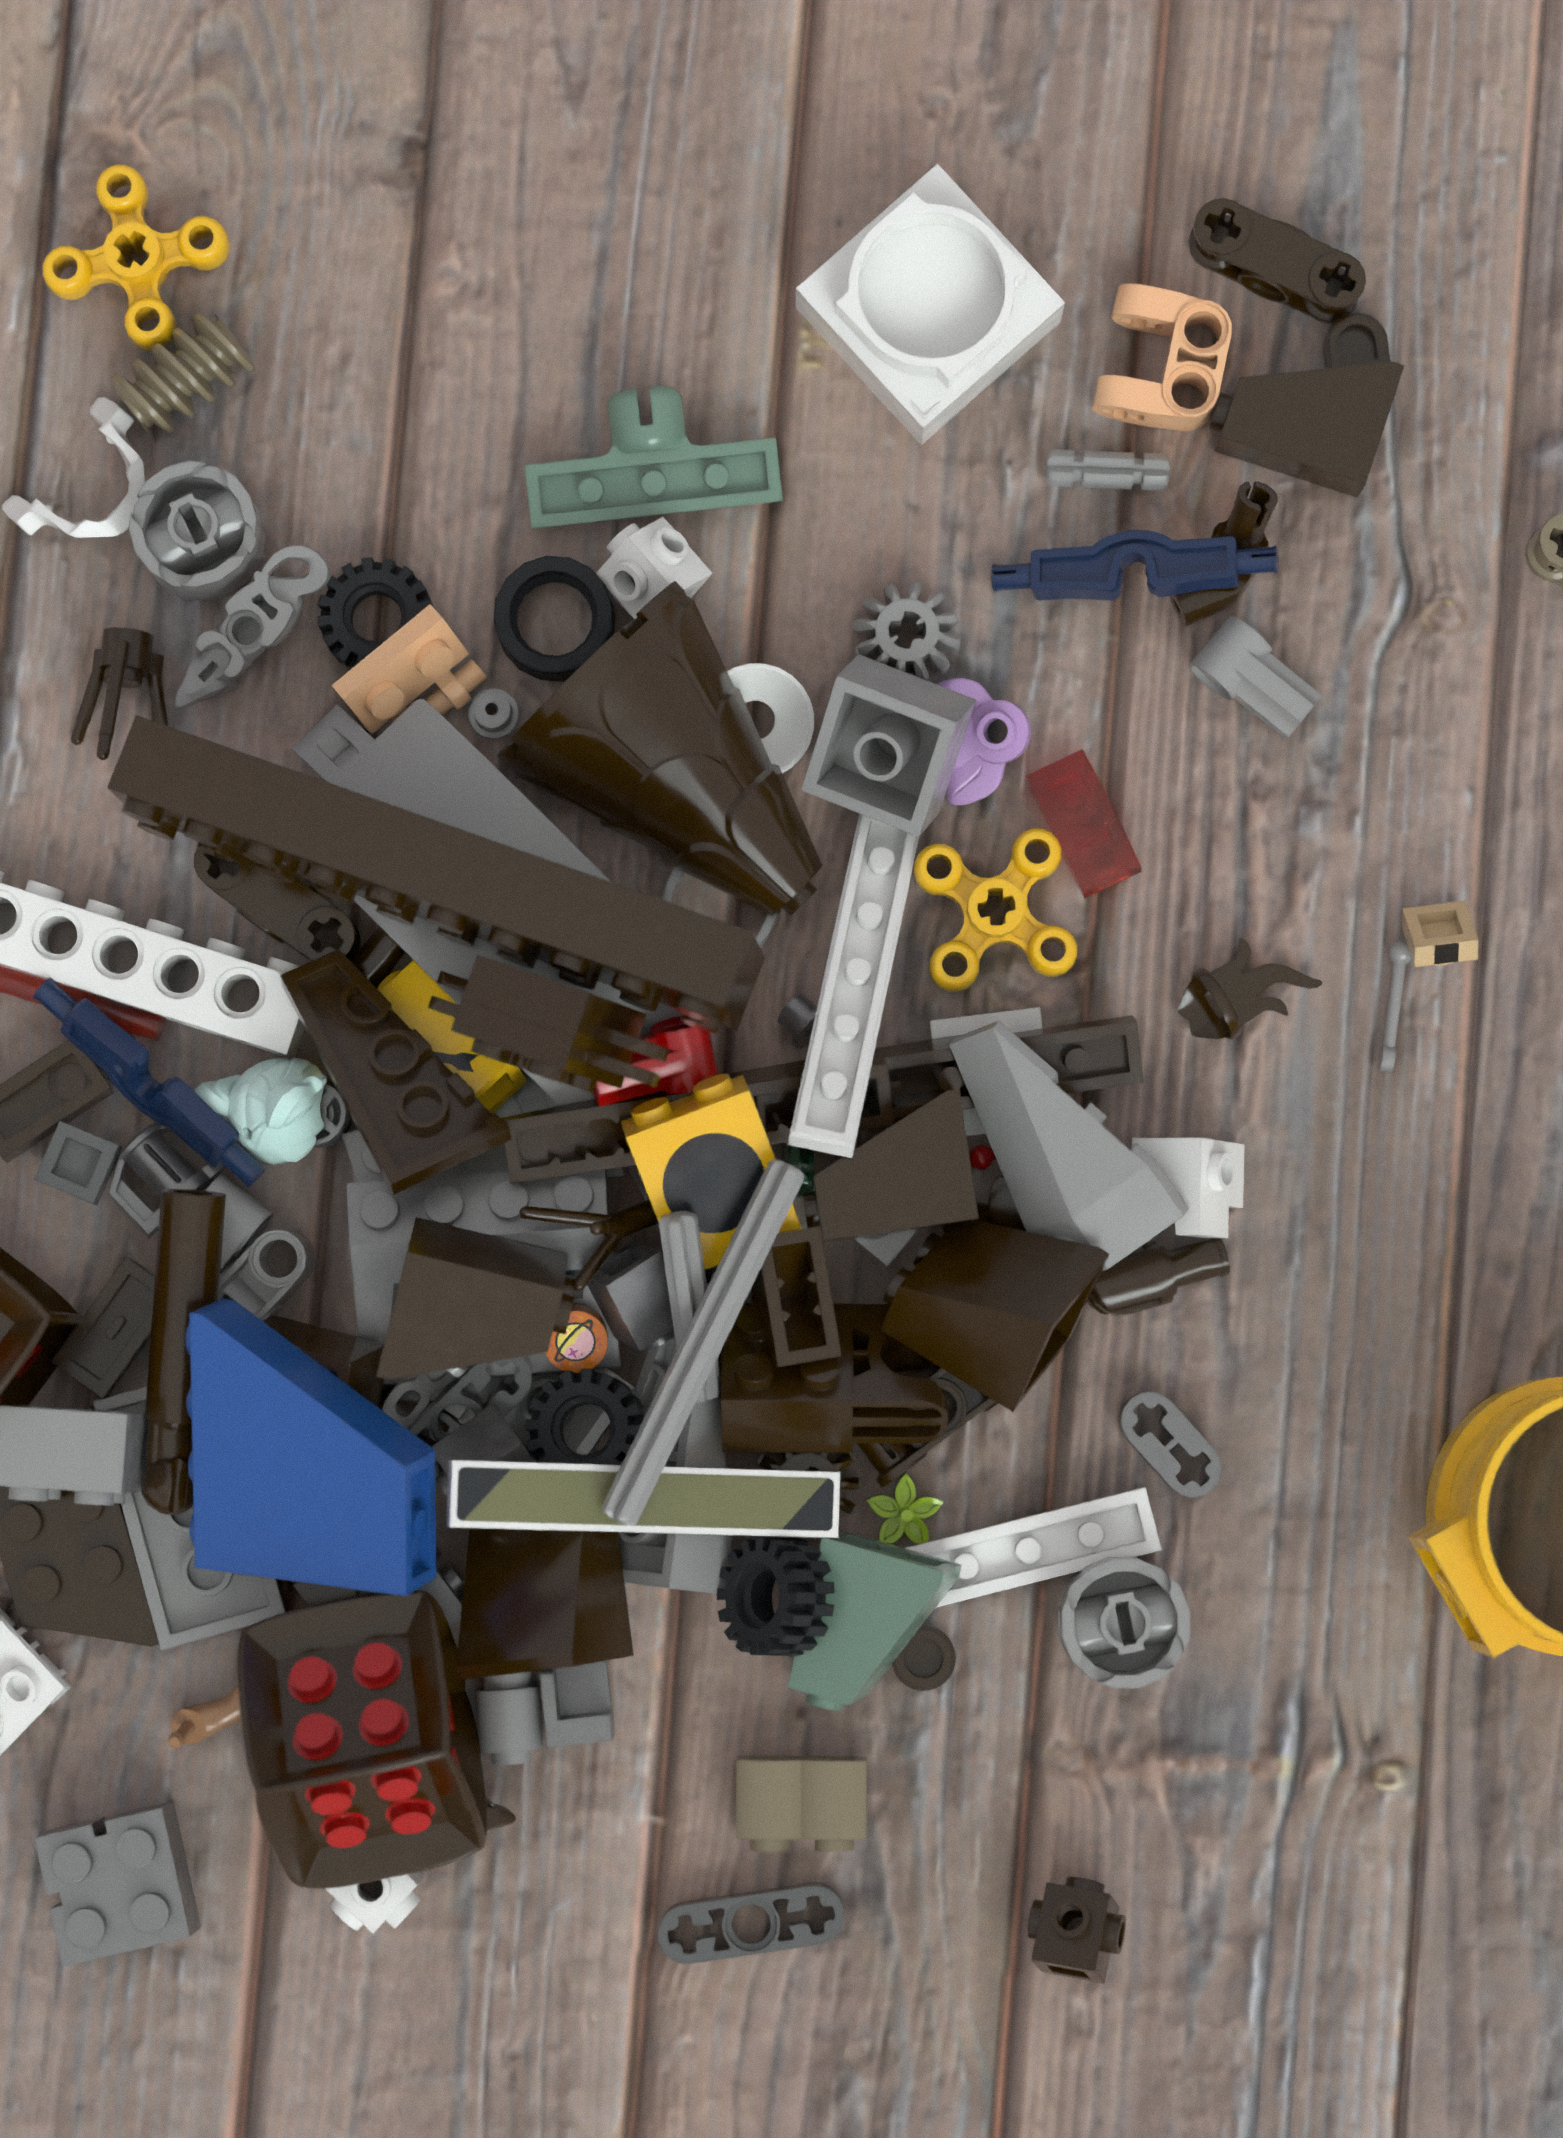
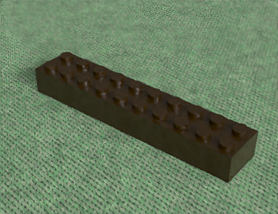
M138 715L135 716L107 786V789L124 804L122 812L139 820L137 826L148 833L167 840H174L176 833L180 832L198 841L196 847L199 850L226 861L232 862L236 853L242 854L248 859L257 862L256 869L260 872L285 882L292 883L296 874L301 875L318 884L316 890L321 894L344 903L353 904L356 895L363 897L369 902L378 905L377 913L406 925H413L416 917L425 919L438 927L436 931L438 935L465 946L473 947L476 938L487 941L489 944L499 948L498 956L520 966L534 968L537 960L546 962L560 970L558 973L559 978L582 988L595 990L598 981L621 991L619 995L621 1000L644 1010L656 1012L658 1004H664L682 1013L680 1018L682 1022L706 1032L717 1034L720 1025L738 1030L765 959L752 931Z

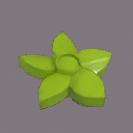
M906 1472L901 1475L895 1485L894 1498L886 1494H877L866 1498L872 1510L880 1517L885 1518L879 1528L878 1540L888 1544L899 1540L903 1532L914 1543L928 1542L929 1531L921 1519L935 1514L944 1502L933 1496H920L916 1498L915 1485Z

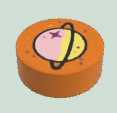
M574 1304L566 1333L562 1334L554 1331L552 1333L548 1352L545 1353L549 1361L565 1372L581 1373V1369H593L604 1358L608 1347V1328L604 1319L594 1309Z

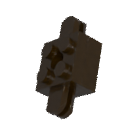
M480 955L476 956L468 980L440 970L436 983L464 992L460 1005L431 996L428 1008L455 1017L451 1031L475 1039L471 1052L591 1093L594 1092L597 1081L621 1089L625 1077L657 1088L660 1074L630 1064L633 1052L666 1062L670 1049L638 1039L647 1014Z

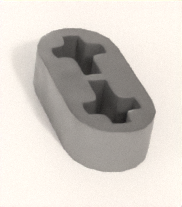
M1143 1392L1135 1394L1125 1402L1119 1415V1425L1123 1436L1170 1489L1179 1495L1194 1498L1204 1496L1216 1487L1222 1473L1220 1457L1172 1401L1159 1393ZM1142 1404L1147 1409H1152L1159 1405L1163 1409L1165 1414L1161 1416L1159 1423L1171 1437L1164 1445L1150 1432H1145L1140 1436L1134 1432L1132 1427L1136 1425L1138 1418L1133 1411L1138 1405ZM1176 1444L1190 1457L1198 1456L1200 1453L1206 1457L1207 1462L1203 1465L1202 1471L1207 1478L1202 1484L1199 1485L1193 1480H1188L1181 1484L1176 1478L1182 1467L1169 1452Z

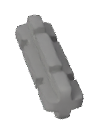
M1053 449L1049 451L1046 459V481L1050 486L1072 487L1073 482H1081V487L1132 489L1133 484H1141V490L1162 491L1166 489L1169 483V457L1161 453H1144L1142 458H1134V452L1084 450L1082 456H1074V450Z

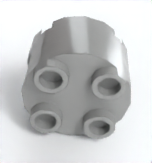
M186 461L164 467L143 484L137 494L138 501L134 506L133 514L131 512L129 531L135 553L162 587L176 594L177 597L184 601H210L233 594L249 582L254 573L262 567L265 560L264 547L266 540L260 511L253 503V499L236 476L224 469L220 470L214 466H207L204 462Z
M1108 1557L1086 1566L1066 1582L1057 1605V1633L1066 1655L1089 1678L1112 1688H1141L1163 1679L1179 1661L1190 1639V1609L1181 1587L1161 1568L1136 1557Z

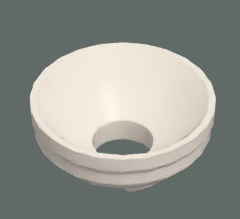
M748 663L728 670L727 673L733 686L740 690L745 703L761 701L766 703L774 712V726L767 736L761 738V741L771 764L779 765L782 773L791 769L805 754L814 732V711L804 687L788 672L765 663Z

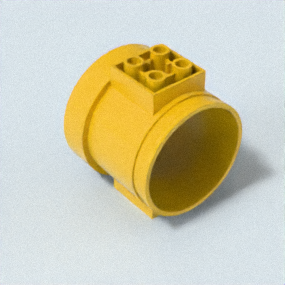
M1545 1377L1510 1386L1481 1402L1460 1421L1445 1441L1430 1476L1426 1495V1526L1407 1536L1471 1649L1493 1658L1517 1644L1535 1651L1563 1656V1632H1558L1535 1618L1513 1596L1503 1581L1491 1552L1487 1525L1490 1491L1503 1458L1514 1442L1531 1425L1547 1414L1563 1407V1377Z

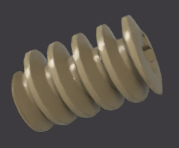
M198 312L191 316L196 332L195 337H192L180 328L172 330L171 334L176 348L174 353L159 343L151 346L156 367L153 368L140 359H134L131 365L136 378L135 383L130 382L119 374L111 377L115 392L154 442L151 430L154 424L169 434H173L176 431L171 415L172 410L175 409L190 419L196 416L191 400L193 394L198 395L211 404L216 401L211 381L214 378L229 388H233L236 383L231 369L232 364L236 363L250 373L256 370L248 354L216 314V321L214 322Z

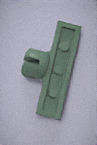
M665 385L649 386L653 424L642 426L637 388L618 391L612 394L607 404L611 434L609 453L593 458L524 465L531 529L782 502L776 438L703 446L691 444L685 431L682 396L674 387Z

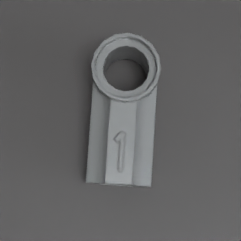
M1228 616L1188 664L1189 668L1213 692L1229 701L1236 699L1258 719L1287 740L1321 699L1322 695L1271 654L1273 652L1271 646L1257 631L1234 616Z

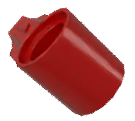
M681 1016L668 1018L652 1025L650 1033L639 1035L638 1039L670 1049L666 1062L633 1052L630 1064L660 1074L657 1088L627 1077L624 1078L621 1089L597 1081L593 1092L595 1103L601 1107L662 1090L668 1094L693 1092V1086L700 1081L719 1075L710 1032L682 1022L680 1020Z

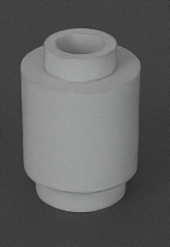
M532 1671L481 1677V1689L475 1690L480 1753H492V1765L531 1762L530 1750L543 1748L540 1686L533 1685Z

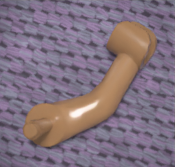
M238 1685L223 1698L192 1705L176 1711L171 1720L173 1733L168 1738L169 1745L173 1748H180L184 1743H199L216 1732L240 1721Z

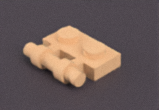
M429 604L331 686L372 735L389 720L394 722L407 709L406 706L432 684H435L437 688L423 698V700L427 701L442 716L452 707L459 711L472 700L469 693L483 683L487 676L472 659L452 674L450 670L469 653L443 617Z

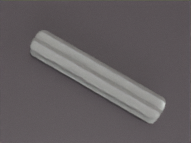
M675 1211L665 1214L659 1221L677 1350L707 1290L698 1217L695 1213L687 1211ZM716 1359L696 1402H704L720 1396L721 1381L718 1359Z

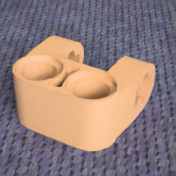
M1127 283L1119 285L1111 316L1112 321L1133 330L1170 337L1161 384L1120 375L1100 376L1097 382L1092 410L1098 415L1109 419L1145 427L1178 431H1193L1202 427L1209 420L1220 392L1232 334V322L1228 313L1219 304L1177 291L1142 284ZM1194 324H1203L1214 332L1217 342L1208 348H1198L1187 340L1184 330ZM1182 384L1192 385L1202 393L1204 404L1195 409L1183 408L1174 401L1172 390Z

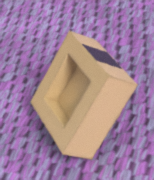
M1466 901L1402 908V929L1414 967L1442 966L1454 962L1478 960L1479 940Z

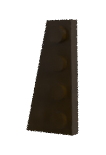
M339 949L280 975L282 986L393 1195L512 1140L510 1128L496 1113L492 1115L475 1097L474 1090L457 1072L453 1074L432 1052L431 1045L415 1028L411 1030L393 1011L392 1004Z

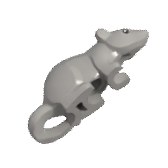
M292 545L275 552L266 562L263 570L254 573L255 581L243 587L225 604L228 616L220 627L202 633L196 641V647L201 651V654L192 660L186 671L183 683L177 690L174 705L177 709H183L197 702L210 699L221 692L228 693L237 689L238 685L235 678L246 672L252 665V661L267 649L277 647L286 639L301 615L303 596L318 593L326 587L330 580V565L321 553L304 545ZM288 560H301L309 565L308 574L303 576H271V573L277 567Z

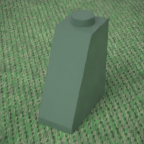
M843 1530L838 1531V1538L822 1537L819 1547L822 1554L817 1561H827L831 1572L825 1575L823 1579L824 1582H834L835 1593L826 1594V1604L834 1605L833 1616L822 1617L821 1621L829 1628L824 1637L814 1636L818 1645L811 1651L803 1650L804 1655L794 1656L787 1688L807 1693L805 1701L813 1706L836 1711L843 1710L844 1705H850L867 1697L959 1578L961 1564Z

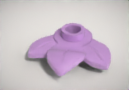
M954 678L939 682L937 685L976 700L947 788V798L951 805H967L989 796L998 789L1002 782L1006 763L1017 759L1026 750L1031 738V725L1026 713L1018 705L1005 700H993L986 689L976 681ZM1001 719L1007 725L1008 734L1004 741L995 744L989 739L988 728L993 721Z

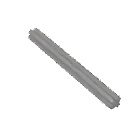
M772 1159L768 1162L602 1504V1511L608 1517L625 1525L633 1526L638 1522L801 1187L804 1174L796 1167L777 1159Z

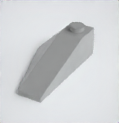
M997 1021L955 1037L949 1044L1026 1232L1099 1247L1110 1254L1102 1270L1104 1271L1182 1218L1189 1210V1207L1155 1159L1137 1143L1129 1149L1102 1125L1107 1116L1090 1102L1084 1109L1057 1085L1059 1082L1058 1073L1003 1023Z
M675 1336L665 1344L649 1349L635 1386L636 1390L633 1393L643 1405V1408H641L643 1416L646 1415L677 1352ZM719 1397L695 1403L665 1467L726 1469L725 1452H722ZM618 1532L624 1582L717 1594V1588L726 1589L727 1581L720 1578L719 1575L722 1567H729L730 1560L727 1557L731 1552L732 1535Z

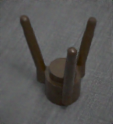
M106 628L103 630L101 649L94 650L92 672L79 708L71 741L75 745H80L83 742L104 681L108 685L96 753L100 760H106L109 757L122 687H141L142 678L147 677L153 721L168 726L162 683L164 656L152 653L153 635L131 628Z

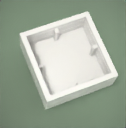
M938 163L796 287V309L920 445L925 443L1061 322L1065 306L1063 299Z

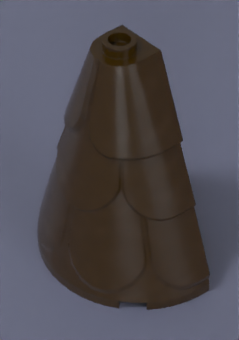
M673 581L636 614L638 616L636 619L625 625L620 631H617L584 662L511 737L514 742L510 746L507 744L503 747L497 757L505 766L512 769L518 778L599 819L602 826L673 859L674 868L771 916L781 908L791 916L817 891V888L809 880L823 865L779 765L771 764L742 694L738 688L733 686L695 601L686 595L684 589L676 581Z

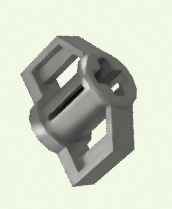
M153 1123L146 1127L120 1152L109 1191V1198L148 1239L158 1231L160 1207L153 1213L121 1180L126 1164L160 1198L161 1190L163 1189L205 1190L214 1179L227 1169L221 1162L216 1167L208 1163L197 1172L162 1135L163 1133L173 1131L159 1123Z

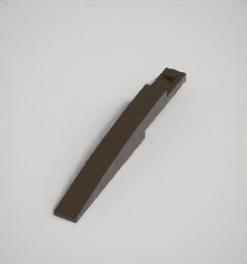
M1133 1015L1014 1033L1058 1073L1059 1082L1057 1085L1067 1094L1144 1082L1138 1025ZM960 1035L875 1048L858 1132L891 1127L895 1124L894 1120L905 1118L949 1090L960 1089L962 1110L975 1108L949 1046L953 1039ZM806 1060L728 1073L730 1079L743 1075L770 1145L789 1141ZM662 1090L601 1107L595 1103L594 1099L503 1117L501 1120L510 1128L512 1139L504 1143L510 1184L636 1165L621 1121L631 1118V1111L649 1100L666 1097L670 1103L694 1094V1092L668 1094Z

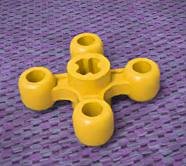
M124 164L113 165L106 168L100 174L96 183L98 200L102 208L112 219V231L107 235L104 244L93 250H81L73 246H59L52 249L43 262L42 275L48 288L57 297L65 300L82 298L93 287L102 283H112L122 287L129 297V307L124 317V327L130 340L138 348L146 351H152L151 346L155 343H159L166 348L173 341L171 331L177 328V323L173 312L161 298L160 286L165 282L168 273L180 266H192L201 271L220 267L226 261L230 252V240L224 227L216 219L208 216L191 218L181 229L172 233H160L152 230L144 220V209L148 202V188L142 175L130 166ZM123 186L131 187L130 192L122 198L114 197L115 192ZM204 237L213 239L212 244L208 248H195L196 243ZM142 249H144L148 259L142 265L133 261L129 267L125 257L131 251L139 256ZM77 267L76 274L69 279L60 278L66 268ZM150 318L160 319L155 329L151 331L142 330L143 323Z
M1031 828L1023 831L1012 845L1011 860L1008 867L1000 875L991 878H982L972 874L964 866L960 854L947 844L934 843L926 846L917 854L913 864V875L917 885L931 895H943L954 900L963 914V926L960 933L951 941L938 946L933 951L929 960V974L938 988L947 992H960L968 989L977 978L979 962L983 952L997 943H1011L1019 947L1027 956L1028 962L1035 972L1045 977H1057L1065 974L1072 968L1077 958L1078 948L1074 936L1065 928L1045 925L1037 921L1031 915L1027 905V894L1030 888L1037 881L1049 877L1056 871L1061 861L1062 848L1059 840L1052 832L1043 828ZM1030 845L1042 846L1046 850L1047 860L1040 864L1032 863L1026 858L1025 849ZM942 860L949 866L950 874L945 878L935 879L929 875L926 869L927 865L931 861ZM990 895L1000 896V905L1009 903L1012 911L1005 914L1002 925H991L990 916L981 918L978 910L985 908L988 896ZM1048 941L1058 943L1062 947L1063 957L1058 961L1046 960L1042 956L1041 945ZM951 956L958 957L964 962L966 971L961 976L951 977L944 972L942 962Z

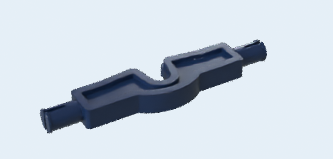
M1128 530L1109 535L1096 542L1093 546L1034 550L1031 552V563L993 564L991 579L994 592H998V590L1031 588L1035 599L1039 601L1056 599L1111 601L1115 600L1122 592L1121 585L1124 580L1126 567L1131 563L1139 562L1146 565L1145 574L1150 593L1158 597H1166L1199 590L1235 588L1239 584V574L1278 573L1279 556L1277 545H1273V547L1238 549L1235 538L1231 536L1172 540L1163 534L1153 531Z
M51 977L39 986L32 998L42 1004L63 1023L60 1029L61 1033L105 1071L116 1088L138 1110L155 1122L168 1127L211 1166L216 1167L221 1162L247 1188H250L262 1176L267 1167L258 1162L243 1147L236 1143L239 1133L204 1102L181 1078H168L161 1084L152 1077L148 1070L149 1052L144 1045L109 1019L88 999L83 998L78 1003L54 982Z

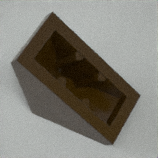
M818 1226L778 1233L752 1285L751 1298L753 1309L775 1367H782L840 1357L841 1349L821 1228Z

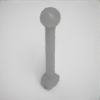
M1403 940L1394 942L1388 951L1389 957L1393 962L1383 1045L1379 1057V1071L1392 1072L1395 1063V1044L1406 964L1412 960L1407 942Z

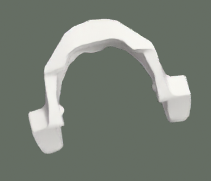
M98 397L90 408V415L101 426L99 431L106 437V441L118 448L126 464V475L129 481L127 495L105 519L97 522L84 519L80 523L71 522L56 516L52 512L51 506L42 504L38 499H35L31 504L18 495H12L2 504V510L28 535L34 534L44 525L52 526L75 538L114 537L129 529L131 512L133 514L134 506L138 501L137 494L145 483L144 464L126 438V431L132 425L134 419L113 401L105 397Z

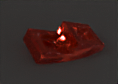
M1083 749L1026 775L1028 788L1053 835L1059 840L1062 848L1061 856L1084 899L1142 872L1141 865L1122 824Z

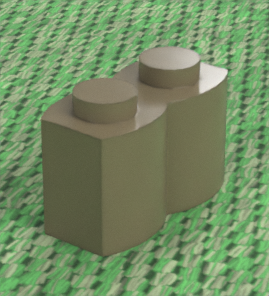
M738 1756L736 1760V1839H750V1850L761 1852L789 1850V1840L792 1839L815 1840V1851H854V1840L867 1839V1757Z

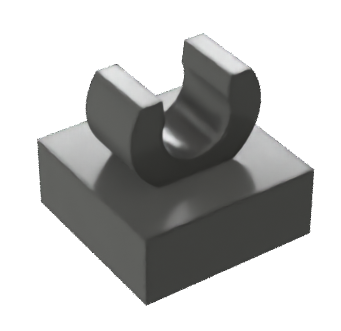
M59 1121L34 1180L91 1204L98 1205L122 1146Z

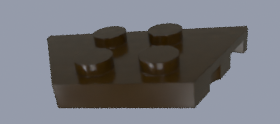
M89 1406V1407L83 1408V1409H94V1410H95L94 1406ZM0 1486V1558L20 1625L150 1647L158 1645L157 1634L121 1504L74 1503V1491L61 1490V1499L12 1500L8 1499L9 1487Z

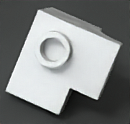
M1132 1138V1147L1136 1143L1139 1144L1155 1159L1189 1207L1186 1214L1174 1222L1176 1235L1200 1238H1228L1229 1208H1243L1245 1144L1208 1138Z

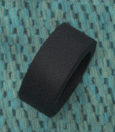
M544 556L523 563L505 579L495 599L493 622L504 653L519 670L539 680L564 682L614 635L615 612L606 585L590 567L570 557ZM550 582L565 583L579 590L587 599L592 612L591 629L585 641L574 651L559 656L544 655L532 649L521 637L517 625L518 609L525 596L536 587Z

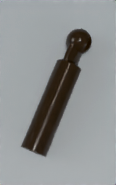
M194 1189L161 1190L145 1418L149 1420L146 1465L140 1479L142 1496L148 1506L162 1514L178 1515L194 1506L193 1482L188 1473V1461L192 1451V1418H190L187 1411V1396L191 1387V1355L186 1349L185 1337L190 1323V1313L218 1301L226 1194Z

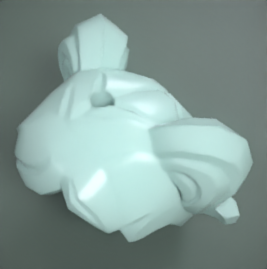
M293 1057L271 1058L252 1066L241 1076L234 1075L219 1079L218 1081L202 1082L193 1090L239 1133L237 1140L256 1160L276 1165L301 1160L313 1148L317 1141L316 1135L325 1125L320 1114V1103L327 1076L323 1075L316 1065L304 1059Z

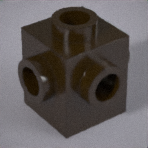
M1067 1877L1065 1885L1046 1882L1043 1900H1034L1028 1921V1937L1035 1939L1031 1960L1041 1972L1105 1984L1110 1954L1119 1955L1123 1946L1126 1917L1125 1915L1118 1914L1119 1906L1111 1894L1104 1893V1884L1080 1877ZM1081 1923L1077 1929L1073 1930L1076 1925Z

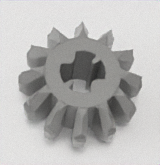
M912 581L908 589V598L900 599L898 589L894 583L886 584L884 595L887 606L875 598H866L863 608L874 620L859 619L854 621L853 632L860 637L869 638V640L861 642L855 647L856 656L858 654L867 658L878 656L875 661L903 672H913L914 676L929 681L926 665L943 675L948 672L950 663L941 652L950 653L958 651L960 639L944 632L958 624V616L956 612H945L935 615L944 602V595L941 592L936 591L931 594L928 600L923 603L919 601L921 583ZM903 623H910L916 626L915 635L923 634L924 639H913L911 648H902L897 646L898 636L890 638L889 632L899 633Z

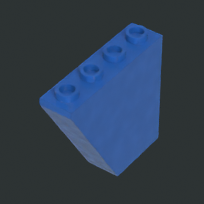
M222 1298L191 1312L185 1344L188 1353L191 1355V1387L187 1396V1411L190 1418H192V1451L188 1461V1473L193 1482L194 1513L190 1521L189 1534L195 1549V1568L408 1596L435 1579V1450L235 1300Z

